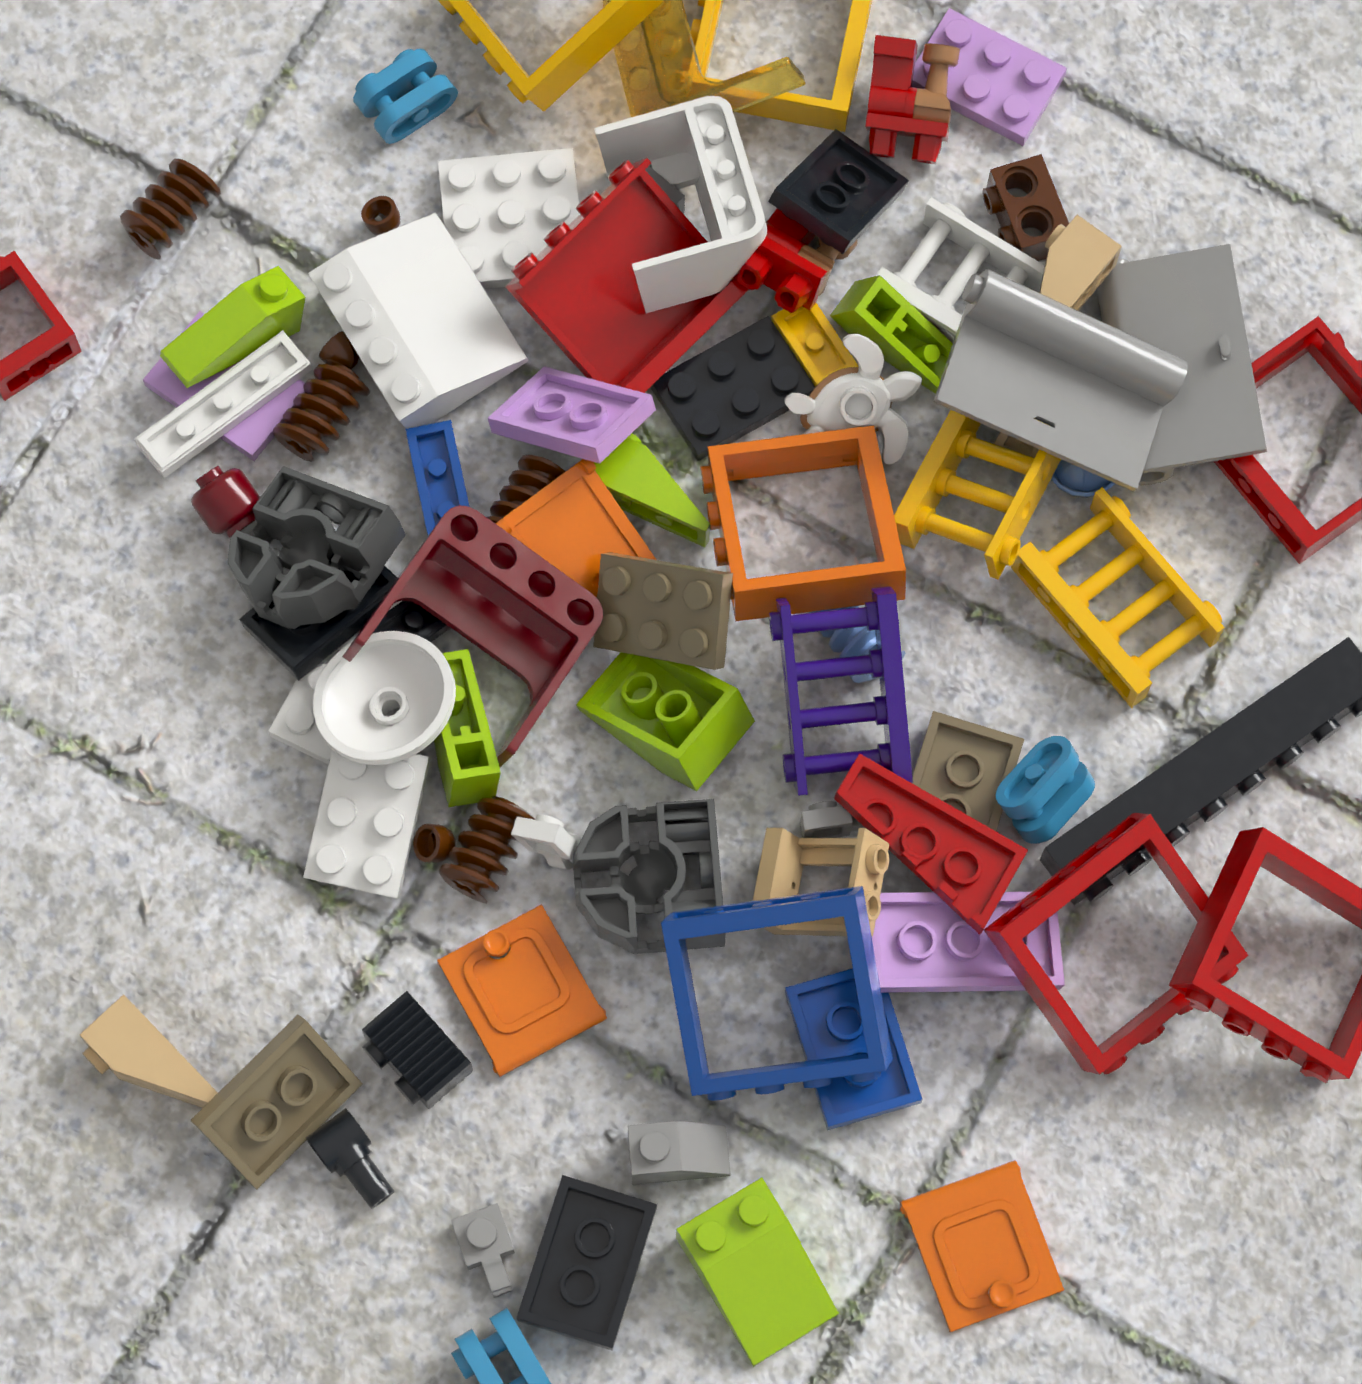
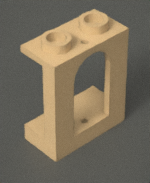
M766 828L753 901L798 895L803 866H852L848 888L863 886L870 931L873 937L875 922L881 911L880 894L883 877L889 866V843L866 828L858 829L857 838H799L784 828ZM844 917L764 928L774 935L847 936Z

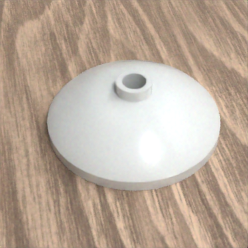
M384 631L373 633L351 662L342 657L351 643L341 649L323 669L313 695V715L316 725L325 741L333 750L343 757L358 763L382 765L407 759L422 751L438 737L452 714L456 697V686L450 665L436 646L412 633ZM399 708L396 714L387 717L390 710Z

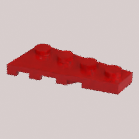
M860 753L834 796V799L861 825L888 842V850L979 935L984 930L1028 852V849Z

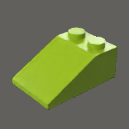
M623 652L619 653L576 704L579 711L661 773L696 792L755 722L738 688L695 666Z
M762 1177L676 1229L678 1243L753 1367L839 1315L788 1218Z

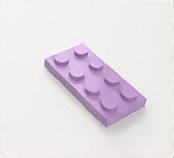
M934 892L880 894L881 911L875 922L872 942L881 993L1026 991L983 930L979 935ZM1005 892L985 928L1031 892ZM1056 912L1022 940L1057 990H1060L1065 983L1058 912Z

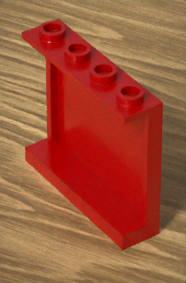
M648 158L635 163L626 160L607 177L612 184L601 194L595 190L581 201L575 208L580 215L569 225L563 221L550 231L543 239L548 246L537 256L531 252L519 261L511 270L516 277L505 286L586 378L645 393L749 290L738 283L739 270L727 286L716 294L646 314L632 264L708 242L645 170L651 164Z

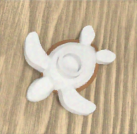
M849 334L842 339L843 345L856 358L858 367L837 370L825 377L809 396L801 393H791L785 397L784 403L794 414H801L800 422L807 429L803 434L874 425L875 432L880 430L883 436L882 460L885 464H894L901 459L906 449L909 430L905 420L891 409L892 402H901L913 396L919 389L922 378L913 372L903 371L891 374L884 379L880 376L884 364L882 350L876 343L865 336Z

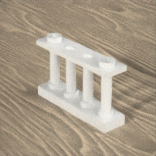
M931 197L926 204L923 224L928 226L930 230L901 271L892 273L881 267L875 275H881L953 343L962 315L955 311L953 305L963 293L970 277L977 273L984 261L1006 273V278L1021 285L1024 284L1038 293L1045 265L965 218L963 212L953 204L947 202L942 204ZM948 238L969 252L940 294L931 297L918 289L914 282L943 241Z

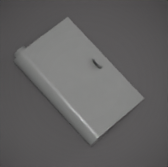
M1231 245L1214 246L1130 262L1125 259H1118L1114 269L1096 289L1101 321L1188 362L1187 374L1179 392L1172 401L1163 406L1139 485H1152L1166 481L1173 476V468L1267 452Z
M985 269L979 276L973 274L962 294V300L967 303L933 402L1133 492L1137 490L1163 406L1172 401L1179 392L1187 374L1188 362L991 270Z

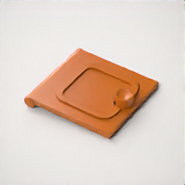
M582 459L495 524L597 598L602 553L613 552L653 560L657 559L596 473L594 462Z
M542 904L437 960L493 1061V1071L499 1077L607 1019L605 1009L596 1001ZM509 948H510L509 953H508L505 957L500 958V959H493V958H491L492 956H493V957H499V956L504 955L505 953H507V951H508Z
M1016 1160L900 1202V1211L908 1219L949 1332L1064 1291L1022 1180L1021 1168Z

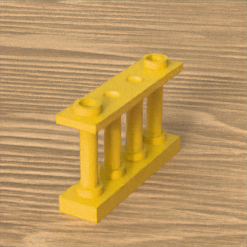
M950 409L894 514L900 544L915 549L922 534L927 535L929 532L984 551L990 577L999 580L1005 566H1011L1015 562L1020 550V537L1061 459L1040 449L1035 458L978 439L976 438V432L981 423ZM973 456L1026 476L1016 495L1012 496L956 476V470L961 460ZM949 494H953L1006 514L995 535L937 515L935 509L942 496L947 497Z
M1101 487L1095 492L1089 508L1095 515L1047 552L1045 550L1038 551L1031 541L1020 548L1011 569L1127 704L1133 708L1146 698L1152 685L1149 679L1150 672L1197 635H1200L1211 648L1218 642L1225 627L1222 625V617L1215 606L1207 600L1201 601L1130 519L1131 514L1124 502L1117 496L1111 497ZM1108 530L1125 551L1079 586H1068L1058 574V566ZM1138 564L1155 586L1108 622L1105 620L1099 621L1088 609L1089 601ZM1166 600H1169L1186 621L1139 657L1135 655L1130 657L1119 645V636Z

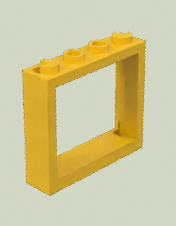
M438 0L451 15H454L456 12L459 13L463 18L459 27L475 45L482 42L487 48V51L482 56L499 75L506 72L512 79L507 84V87L522 104L529 99L543 112L664 2V0H611L529 76L469 0Z
M698 0V6L704 7L702 19H693L689 45L695 46L693 59H684L680 85L687 86V101L705 96H719L730 103L733 112L830 130L837 129L838 131L845 132L872 0H852L832 100L706 77L723 0Z

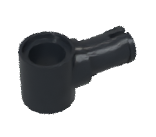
M346 1108L306 1137L307 1142L331 1173L337 1171L340 1177L346 1175L371 1209L377 1207L395 1192L369 1157L372 1154L368 1147L372 1144L370 1139Z

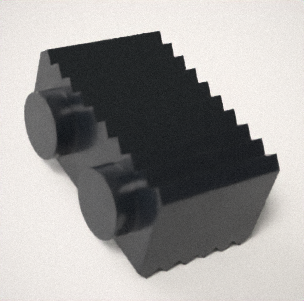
M408 991L404 992L362 1029L364 1037L368 1041L362 1046L363 1050L380 1069L389 1064L400 1077L394 1082L395 1086L412 1105L420 1100L428 1109L432 1108L435 1103L440 1101L443 1096L447 1095L450 1090L455 1088L458 1083L462 1082L473 1071L469 1059L458 1049L455 1043L432 1020L429 1014L425 1012Z

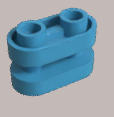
M407 49L401 52L391 65L377 74L370 73L364 76L355 87L356 92L353 102L365 117L372 118L378 116L375 120L374 128L386 143L392 144L404 139L444 113L456 100L458 90L446 75L434 76L437 64L424 49Z
M1051 736L1037 743L1006 776L996 790V800L1005 814L1012 819L1013 826L1022 839L1027 843L1037 844L1052 839L1092 795L1095 781L1087 767L1079 761V756L1070 741L1063 736Z
M507 1308L489 1318L497 1332L482 1341L478 1340L472 1329L455 1338L459 1348L453 1351L451 1355L465 1379L475 1374L480 1384H504L490 1359L507 1349L521 1373L520 1377L508 1384H551Z

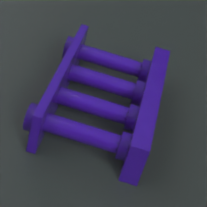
M890 586L871 588L872 602H865V607L791 615L790 604L787 599L778 598L776 599L777 612L769 613L772 641H780L791 751L789 754L782 755L784 777L786 783H794L798 796L808 795L806 776L849 771L859 753L913 783L897 597L895 591ZM866 626L868 631L875 630L877 649L869 650V655L795 663L793 634ZM871 674L872 678H879L881 696L873 697V702L800 710L797 682ZM875 721L876 725H884L885 743L878 744L877 749L804 757L802 729Z

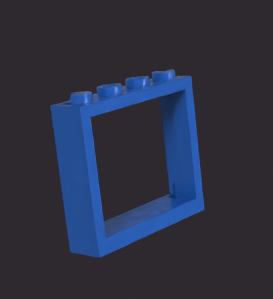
M863 886L673 912L661 921L692 1096L707 1094L710 1101L724 1100L736 1096V1090L755 1088L756 1094H771L784 1090V1084L803 1082L804 1088H818L833 1083L832 1078L851 1076L853 1082H865L881 1077V1072L887 1070L893 1058ZM844 917L867 1053L709 1074L685 939Z

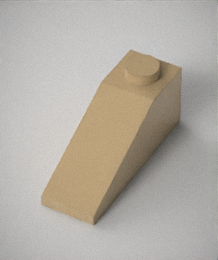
M1077 214L1067 227L1062 224L1058 225L1045 243V247L1049 251L1039 293L1079 311L1116 266L1122 246Z
M124 994L80 1034V1037L88 1046L82 1054L101 1074L110 1069L120 1080L201 1108L218 1093Z

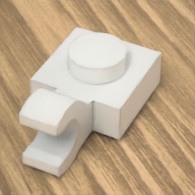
M539 814L535 820L517 816L511 835L528 851L543 854L549 866L571 870L573 864L568 859L572 860L575 848L580 843L578 835L568 833L563 828L564 823L551 816Z

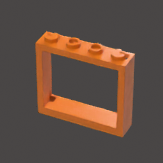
M874 425L708 446V466L700 467L703 493H712L713 501L707 502L708 521L710 523V530L719 529L720 538H713L717 567L725 566L726 572L733 573L731 600L735 622L769 617V613L777 612L776 599L778 598L787 599L790 604L791 614L865 605V602H872L871 588L890 586L896 593L897 601L905 600L906 567ZM857 465L878 562L747 579L728 481Z

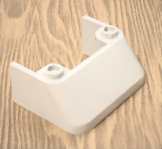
M705 96L594 128L608 176L626 160L635 163L648 158L651 161L649 166L676 189L695 185L711 241L632 264L646 314L707 297L723 290L767 235L764 212L730 103L719 96Z

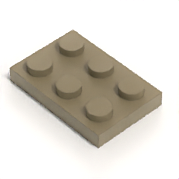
M613 552L602 553L597 599L603 609V619L594 634L593 647L713 670L724 668L733 573Z
M933 711L912 776V784L997 831L1003 810L996 800V790L1006 776L1017 766L1024 739Z
M297 1014L190 1121L248 1183L257 1190L306 1141V1137L317 1130L363 1083L312 1026Z

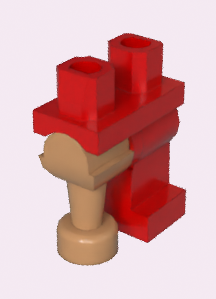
M875 35L871 86L865 124L867 131H870V154L876 157L894 158L898 135L914 137L912 161L936 164L941 151L942 141L948 142L951 119V105L947 98L948 67L957 66L960 49L943 44H924L922 60L924 63L929 64L930 68L925 89L912 87L918 47L916 40Z
M777 208L766 221L767 235L764 241L741 267L737 281L751 291L758 290L762 285L776 291L774 299L777 305L790 313L795 312L801 306L810 311L816 304L818 296L823 294L835 263L834 260H842L848 257L857 246V240L844 254L824 244L820 238L818 240L820 246L814 249L809 246V243L814 239L815 235L796 221L786 217Z

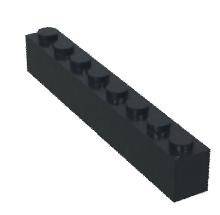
M1347 637L1046 846L1040 858L1041 863L1050 875L1053 876L1132 813L1151 814L1172 846H1175L1190 833L1187 828L1190 824L1200 817L1206 823L1218 816L1228 807L1225 800L1239 791L1243 796L1251 793L1266 780L1263 773L1276 764L1281 770L1291 765L1304 753L1301 750L1303 745L1313 738L1318 744L1328 739L1341 728L1338 721L1352 712L1355 718L1362 715L1361 651ZM1142 844L1071 900L1072 904L1075 906L1085 898L1090 903L1098 900L1112 889L1114 885L1110 880L1126 871L1131 876L1146 866L1152 858L1145 846Z

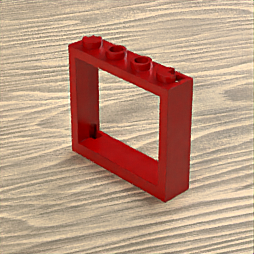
M1319 316L1251 363L1257 389L1309 352L1362 414V361L1356 360L1346 349L1341 334L1339 332L1334 334ZM1253 455L1213 461L1299 564L1362 519V498H1360L1319 529L1315 530Z
M1132 813L984 929L1081 1069L1099 1075L1101 1073L1109 1074L1117 1070L1127 1061L1128 1057L1125 1054L1139 1043L1141 1045L1147 1044L1160 1036L1165 1030L1163 1024L1176 1013L1182 1015L1192 1010L1193 1007L1189 1006L1190 1001L1184 998V994L1174 988H1170L1097 1047L1022 939L1142 844L1198 922L1208 901V896L1151 814ZM1232 931L1210 975L1212 979L1221 984L1231 979L1239 970L1236 965L1249 956Z
M1264 827L1239 831L1169 986L1184 994V998L1190 1001L1189 1006L1203 1012L1212 1011L1223 1018L1222 1025L1228 1030L1243 1036L1251 1035L1263 1042L1261 1048L1266 1053L1279 1059H1290L1302 1066L1300 1072L1304 1076L1315 1077L1325 1084L1328 1083V1080L1350 1079L1362 1052V975L1329 1049L1212 979L1210 975L1260 866L1362 929V888Z

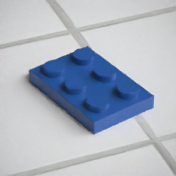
M853 968L785 987V995L806 1061L867 1053ZM889 992L881 994L893 1060L887 1070L882 1071L881 1077L877 1079L853 1082L851 1076L832 1078L833 1083L814 1088L827 1131L922 1103L923 1099Z

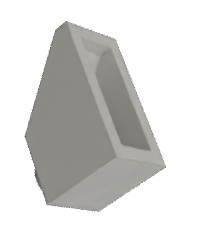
M684 1121L628 1125L632 1185L731 1176L725 1125Z

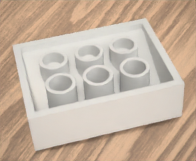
M436 212L348 247L308 273L395 416L406 429L436 422L529 361Z

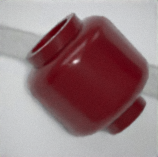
M218 465L195 481L200 489L191 499L192 506L213 534H223L226 532L230 538L236 530L241 531L256 520L252 508L260 499V496L240 469L232 468L223 472Z

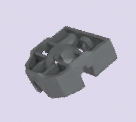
M283 466L252 508L257 525L252 530L255 536L236 530L230 538L227 563L259 617L286 628L296 629L300 625L325 623L345 610L355 609L378 578L384 565L406 534L389 505ZM331 522L340 525L336 531ZM273 539L280 541L283 546L281 551L275 548L272 550L270 544ZM340 564L359 571L362 577L360 581L353 580L351 583L344 572L339 570ZM283 567L290 569L286 575L283 574ZM274 601L275 606L273 609H270L269 605Z
M714 799L656 803V806L646 807L644 810L627 808V805L614 806L589 823L577 847L573 861L575 899L578 910L599 938L617 945L632 954L666 952L664 940H657L655 943H647V941L638 942L636 913L655 914L664 911L665 919L673 912L723 905ZM657 822L658 842L649 841V845H639L638 841L630 844L629 823ZM698 854L701 889L683 891L686 877V864L683 855ZM633 856L637 866L632 869L628 876L620 871V868L626 860ZM610 871V887L582 889L581 873ZM665 890H669L664 894L663 902L659 903L657 899L663 895ZM726 933L686 938L687 950L725 947Z

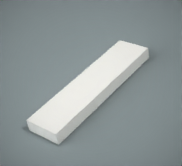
M282 330L134 439L135 443L165 479L312 370L311 363Z

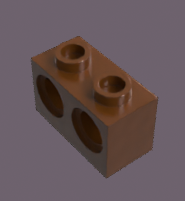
M1042 154L990 169L987 187L983 188L982 193L988 213L990 215L996 214L1001 226L998 228L999 238L1037 261L1046 259L1049 249L1045 247V243L1058 225L1062 224L1067 227L1069 221ZM1012 188H1018L1023 190L1027 195L1023 197H1015L1011 195L1007 190ZM1028 227L1036 228L1043 235L1037 237L1029 236L1023 229Z

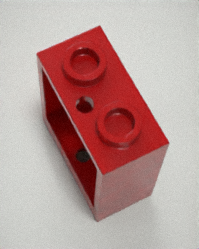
M15 251L5 257L0 256V291L18 280L52 328L0 360V396L4 401L82 352L75 333Z

